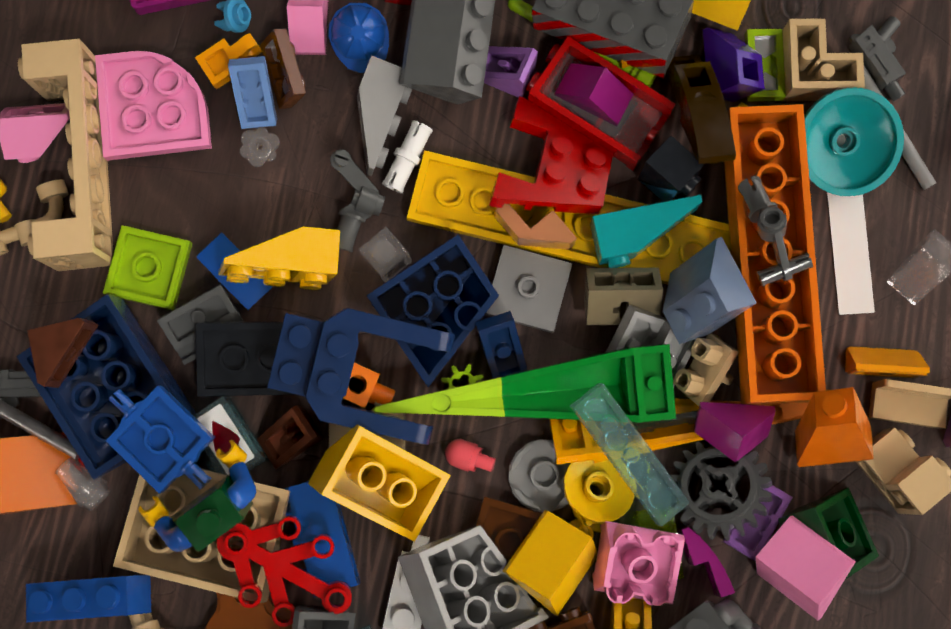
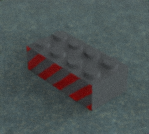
M536 0L532 8L533 27L538 31L562 40L569 36L593 52L617 61L624 60L627 62V65L664 78L691 19L694 0Z

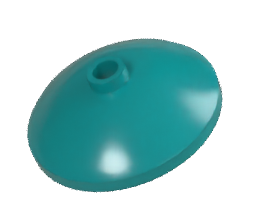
M850 87L838 89L818 99L804 115L809 180L819 189L838 196L862 195L883 184L896 169L903 152L904 130L896 109L882 95L864 88ZM844 134L846 138L845 143L839 147L837 138L839 135Z

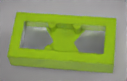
M747 29L745 32V43L762 55L765 86L764 90L747 96V101H783L786 97L783 29Z

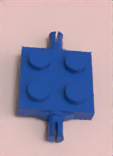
M158 385L144 400L136 404L121 389L113 393L115 396H110L109 401L124 416L119 427L107 438L106 442L159 494L163 493L177 478L186 475L199 490L203 489L207 485L206 483L211 481L212 478L196 462L201 452L216 437L162 385Z

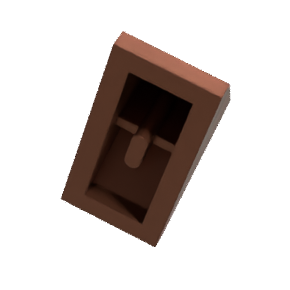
M75 318L27 330L37 383L43 387L59 388L97 329L98 324L90 320Z
M296 405L257 438V441L275 469H278L324 438L305 408Z

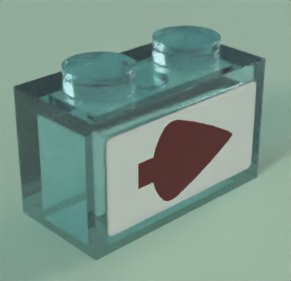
M222 396L193 415L216 437L204 449L210 458L207 466L211 472L229 475V468L217 458L216 451L220 448L226 454L231 448L230 440H233L247 454L244 463L247 465L249 472L269 459L230 398Z

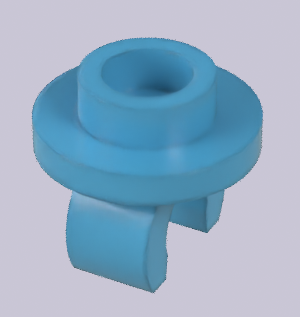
M227 0L217 4L216 8L223 11L224 19L215 21V26L224 31H232L234 33H241L247 30L251 20V11L244 0Z

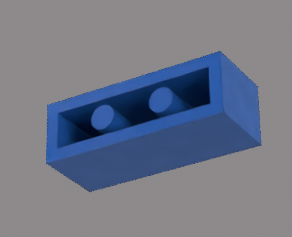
M308 482L285 488L290 491L286 516H295L301 523L300 534L292 540L293 545L313 541L319 534L329 535L334 541V551L330 557L319 559L314 556L304 559L306 568L302 570L326 583L338 580L345 582L349 587L359 585L361 580L341 505L321 495ZM319 540L315 544V548L318 552L325 553L330 549V544L326 540Z
M149 575L26 584V622L151 613V578Z

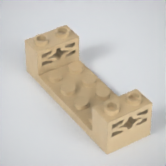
M80 38L21 44L22 57L18 59L20 77L48 102L64 100L65 106L69 110L70 123H66L65 132L67 141L72 147V158L68 159L67 166L69 176L74 180V193L70 194V208L73 215H76V218L31 222L32 234L28 235L27 240L29 252L33 259L56 271L110 266L114 253L108 161L103 157L95 55Z

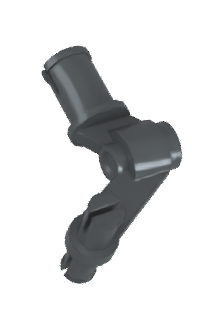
M339 149L334 151L330 157L331 166L355 189L351 204L339 210L338 213L341 215L337 230H340L339 249L353 252V246L361 223H365L372 214L379 217L385 196L379 194V190L354 163L349 152Z
M751 177L752 186L748 179L743 180L738 185V190L750 210L748 217L751 222L757 223V231L761 239L772 242L777 262L774 266L756 272L761 286L763 287L780 279L788 281L793 278V274L813 268L812 260L807 252L788 260L783 240L787 230L786 215L778 208L775 202L770 201L760 177Z

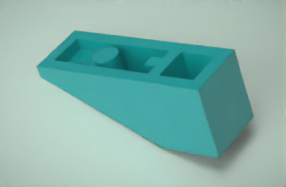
M701 195L593 216L590 227L598 264H608L609 268H619L631 264L630 259L638 256L696 211L703 202Z

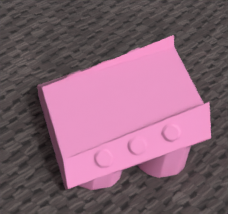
M610 521L602 523L600 525L601 534L595 569L592 573L594 590L605 592L613 603L624 604L632 598L644 599L647 604L661 606L664 603L673 604L685 542L684 535Z

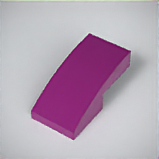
M689 527L677 528V533L684 535L685 538L683 550L688 564L695 566L704 563L714 595L722 598L734 594V588L723 565L708 544Z

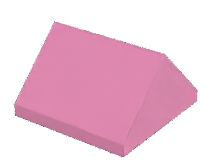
M793 515L784 522L755 557L757 574L817 621L824 615L856 562Z

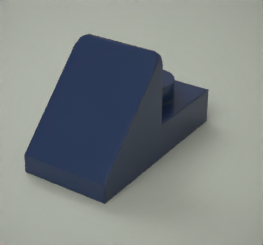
M511 311L475 322L492 379L528 371Z

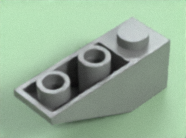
M372 55L357 94L366 172L370 176H372L375 167L382 169L389 152L388 148L383 147L388 134L395 136L402 118L396 115L399 103L407 105L412 89L399 85L402 67Z

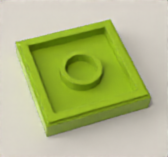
M121 225L103 294L173 311L177 304L193 243L188 240Z

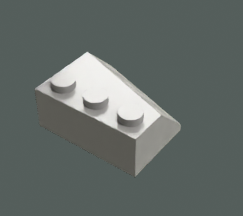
M481 525L430 542L398 556L424 629H528L549 618L542 607L538 608L528 592L502 571L506 566L507 560Z

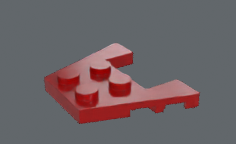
M519 96L510 128L544 140L534 184L499 172L495 180L489 206L502 208L504 204H519L524 206L525 210H531L533 206L553 207L554 212L598 215L604 203L613 153L526 98Z

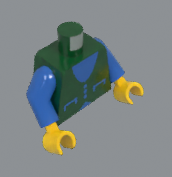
M233 440L229 441L231 448L226 454L220 448L216 451L217 458L229 468V475L173 516L169 517V511L157 496L152 497L155 504L149 510H144L139 506L140 514L151 527L155 528L156 532L171 550L181 552L193 546L197 552L201 551L242 521L252 507V500L256 495V486L247 465L244 463L247 454Z

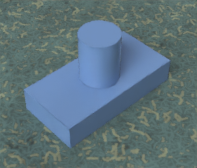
M265 56L229 59L228 69L241 129L276 126L277 115Z

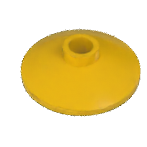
M619 458L593 463V460L570 463L566 469L563 481L566 499L573 510L584 519L595 523L613 522L621 518L630 509L635 496V484L630 470ZM590 485H595L599 488V496L592 493Z

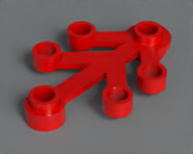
M291 515L283 517L277 523L256 529H251L243 523H238L217 538V548L221 556L226 560L234 562L241 588L238 600L245 608L256 607L262 598L260 586L254 583L249 559L264 567L274 605L272 619L280 627L291 625L295 612V607L289 602L283 578L321 598L322 605L328 612H333L334 614L343 613L350 607L352 602L351 589L345 582L336 580L326 583L292 564L293 562L314 556L319 559L330 557L334 551V541L329 535L319 534L313 541L270 552L258 545L278 537L285 540L295 539L300 534L301 523L298 518ZM292 521L296 524L297 530L293 534H286L282 530L283 523ZM233 536H239L243 540V547L237 550L231 548L229 539ZM319 540H326L330 544V549L325 553H320L316 550L315 544ZM247 589H253L257 592L258 598L253 602L246 601L243 597V592ZM332 593H341L344 596V601L339 605L332 604L329 600ZM280 608H288L291 611V617L287 620H281L277 616V611Z

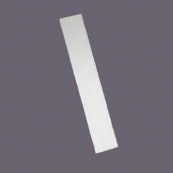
M844 134L839 135L837 138L839 147L845 143L846 138ZM827 192L839 315L875 313L863 194L857 196H838Z

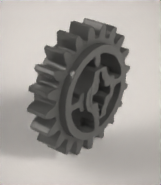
M697 441L696 454H692L688 450L683 451L687 463L678 461L673 463L680 475H669L668 477L670 483L677 486V488L670 489L668 495L670 499L679 500L672 505L675 513L685 512L680 519L684 526L695 521L693 531L696 534H700L704 528H707L710 540L715 538L718 530L722 531L726 541L730 540L731 529H736L739 535L743 537L745 536L744 523L757 528L758 524L754 514L767 516L768 514L766 507L761 504V502L772 501V494L763 490L773 486L772 479L766 476L761 477L768 471L767 464L759 463L755 465L759 459L757 451H753L743 456L737 462H734L711 444L709 448L705 449ZM728 463L732 464L733 466H727L726 468H714L711 466V464ZM697 475L703 484L699 492L700 496L693 502L691 500V485ZM747 475L750 480V492L744 502L739 497L737 491L738 486L741 484L740 480ZM711 480L721 487L726 485L729 496L720 490L714 491ZM714 508H725L731 513L714 515L706 511L708 509L713 510Z

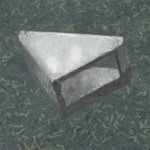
M931 230L888 279L887 283L913 305H916L951 273V242L937 230Z

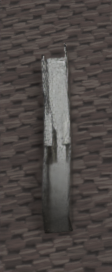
M698 410L676 414V419L624 423L622 430L624 436L653 432L654 429L684 423L692 425L695 424Z

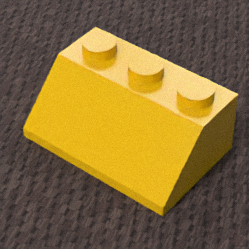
M356 425L326 450L308 484L321 495L415 542L451 475L367 429Z

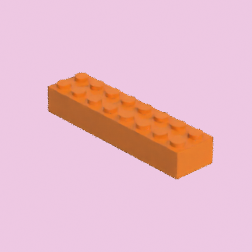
M803 104L729 107L727 113L736 151L735 160L724 161L730 250L734 261L757 302L735 317L737 350L739 351L741 404L809 403L814 392L826 391L804 106ZM752 176L760 177L770 201L775 202L778 208L786 215L787 230L783 240L788 260L807 252L813 263V268L793 274V278L788 281L780 279L763 287L758 280L756 272L774 266L777 262L772 242H767L758 235L757 223L750 221L748 217L750 210L738 190V185L745 179H748L752 186Z

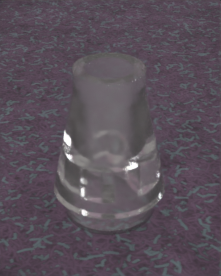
M73 458L66 460L55 472L79 507H85L90 512L100 505L112 491L106 485L107 480L102 477L93 480L88 470L78 464Z

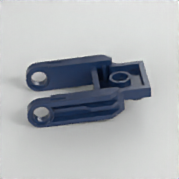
M344 308L323 322L285 313L267 388L305 396L320 421L350 428L359 425L372 433L429 445L433 430L432 425H423L403 420L396 416L344 405L341 402L347 393L359 344V332L448 353L452 351L455 339L454 334L350 308Z

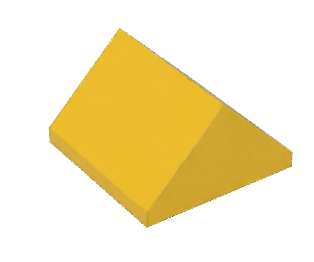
M544 510L502 571L551 613L558 616L595 561L597 550L591 536L550 511Z

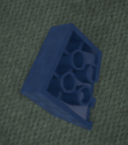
M456 235L366 296L382 317L455 335L451 353L396 340L427 387H429L475 328V322L481 320L499 294L460 236Z

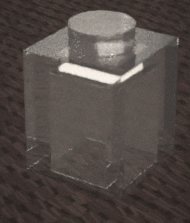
M387 227L383 228L358 249L362 258L384 283L412 262L410 253Z

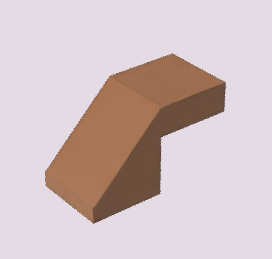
M504 204L502 208L495 210V219L518 245L566 250L575 245L577 238L554 211H551L530 229L510 204Z

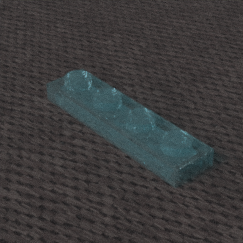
M598 383L570 405L571 409L657 525L662 527L690 504L603 383Z

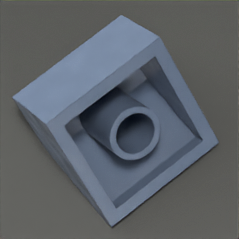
M722 237L715 239L670 273L663 313L679 344L711 334L757 303Z

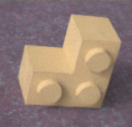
M825 19L788 20L783 28L786 94L783 101H817L824 95L838 89L850 87L865 88L863 53H827Z
M896 428L883 429L872 438L874 459L855 461L898 514L923 515L951 492V469L948 465L937 457H919L913 449L915 447L913 440L904 431L897 430Z

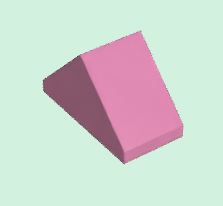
M288 0L289 39L294 45L295 55H326L328 0Z

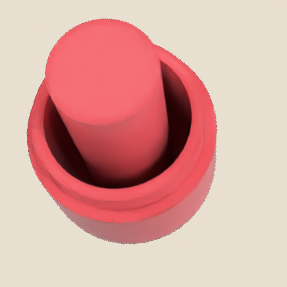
M464 439L451 441L445 449L447 462L451 466L467 472H475L477 468L492 472L496 462V458L482 454L483 448L478 447V444Z

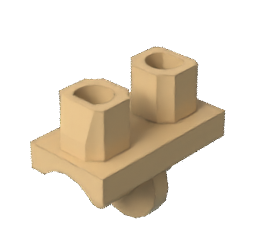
M713 333L707 335L706 339L697 338L691 347V356L694 357L688 369L678 370L673 378V384L698 406L700 402H710L721 383L726 385L732 383L734 378L728 373V370L739 351Z

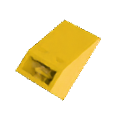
M300 227L225 257L219 268L218 275L227 276L226 281L233 283H248L249 278L264 279L263 284L268 286H285V281L299 282L300 288L319 290L321 285H327L337 275L340 230Z

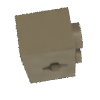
M586 268L584 305L587 325H619L629 305L659 316L661 315L663 287L659 268Z

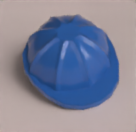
M349 3L336 11L329 23L328 37L337 57L348 69L365 73L371 55L382 60L386 59L389 48V31L387 22L378 9L367 3Z

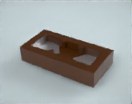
M273 29L260 44L263 56L266 58L268 74L279 109L292 108L306 94L305 80L299 72L295 59V48L293 43L290 42L287 29Z

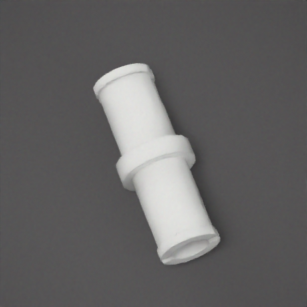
M412 120L411 127L401 147H397L393 153L396 157L382 185L403 194L404 187L414 167H419L422 161L419 157L430 134L433 132L430 127L423 123L419 125L418 121Z

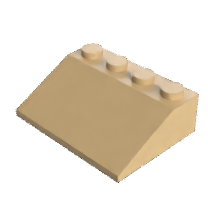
M203 470L212 479L201 490L186 475L177 478L163 493L159 494L139 474L113 567L238 598L241 588L234 562L226 560L221 556L217 548V539L199 552L193 546L184 551L175 552L165 544L155 528L147 523L138 510L139 506L144 510L152 508L155 504L152 497L157 496L169 511V517H171L227 475ZM254 482L256 495L252 500L253 505L245 518L239 523H243L251 529H256L279 522L286 516L290 491ZM233 536L229 539L231 548L237 550L243 547V540L239 536ZM278 537L258 545L270 552L280 550L282 538ZM249 559L254 583L259 585L262 590L260 603L267 602L270 590L264 567ZM247 589L243 592L245 600L255 601L258 598L257 592L253 589Z

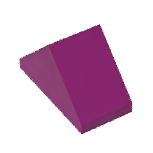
M575 63L570 64L555 92V96L615 126H618L634 95L606 67Z
M700 402L694 431L727 457L737 462L768 437L776 412L775 406Z

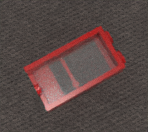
M567 36L562 45L556 43L546 58V62L549 64L541 74L537 71L526 88L529 91L528 100L613 153V157L634 171L670 117L676 104ZM571 63L606 67L634 94L618 126L555 96V92Z

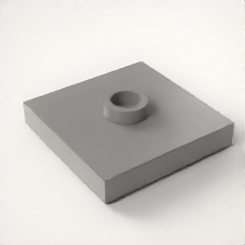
M503 245L492 284L499 296L485 315L493 317L511 311L515 323L554 333L573 263Z

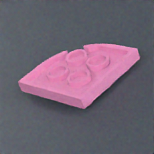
M147 51L95 55L103 157L107 161L212 149L209 112L205 97L195 79L183 67L166 56Z

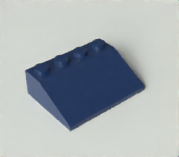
M109 294L72 318L93 321L98 324V327L59 388L43 387L37 383L31 347L16 356L93 480L126 463L106 442L107 438L119 427L124 416L109 401L110 396H115L113 393L118 389H121L136 404L144 400L158 385H162L196 419L199 418L122 298Z

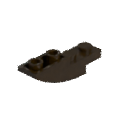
M700 55L673 57L666 76L680 105V122L698 163L715 164L721 161L735 160L736 151L729 116L720 85L710 61L702 62Z

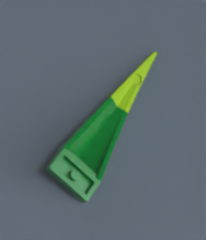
M670 344L627 347L375 406L372 410L377 413L498 416L636 423L676 419Z

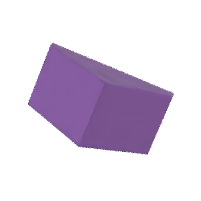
M489 46L484 83L518 98L519 96L523 97L536 69L538 51L534 48Z

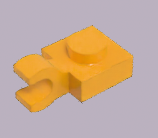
M249 33L231 46L225 39H222L196 56L195 59L212 85L218 89L231 81L228 69L229 59L256 57L262 51L251 33Z

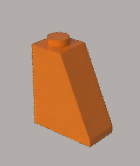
M854 387L814 392L795 430L797 466L807 467L874 459L871 425Z

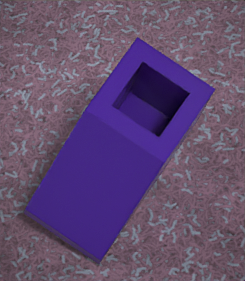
M708 27L703 29L705 62L710 61L724 100L735 102L765 89L761 54L732 33Z

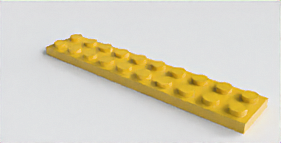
M424 150L407 214V221L585 265L609 268L608 264H598L590 227L591 219L596 214L555 212L577 238L575 245L569 250L518 245L495 219V210L497 208L489 206V202L499 172L534 184L535 177ZM605 194L603 207L598 215L646 206L648 204ZM510 204L530 229L551 211H554L553 207L533 206L531 210H525L524 206ZM689 215L638 256L630 259L631 264L619 268H659L662 283L668 285L670 273L715 239L722 237L731 253L729 224Z

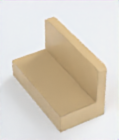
M890 379L873 382L869 418L945 429L948 400L951 399V388Z

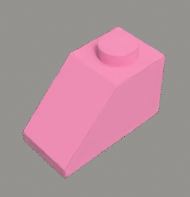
M65 103L4 108L0 112V143L4 160L18 159L20 163L38 160L70 119L69 110L66 108Z

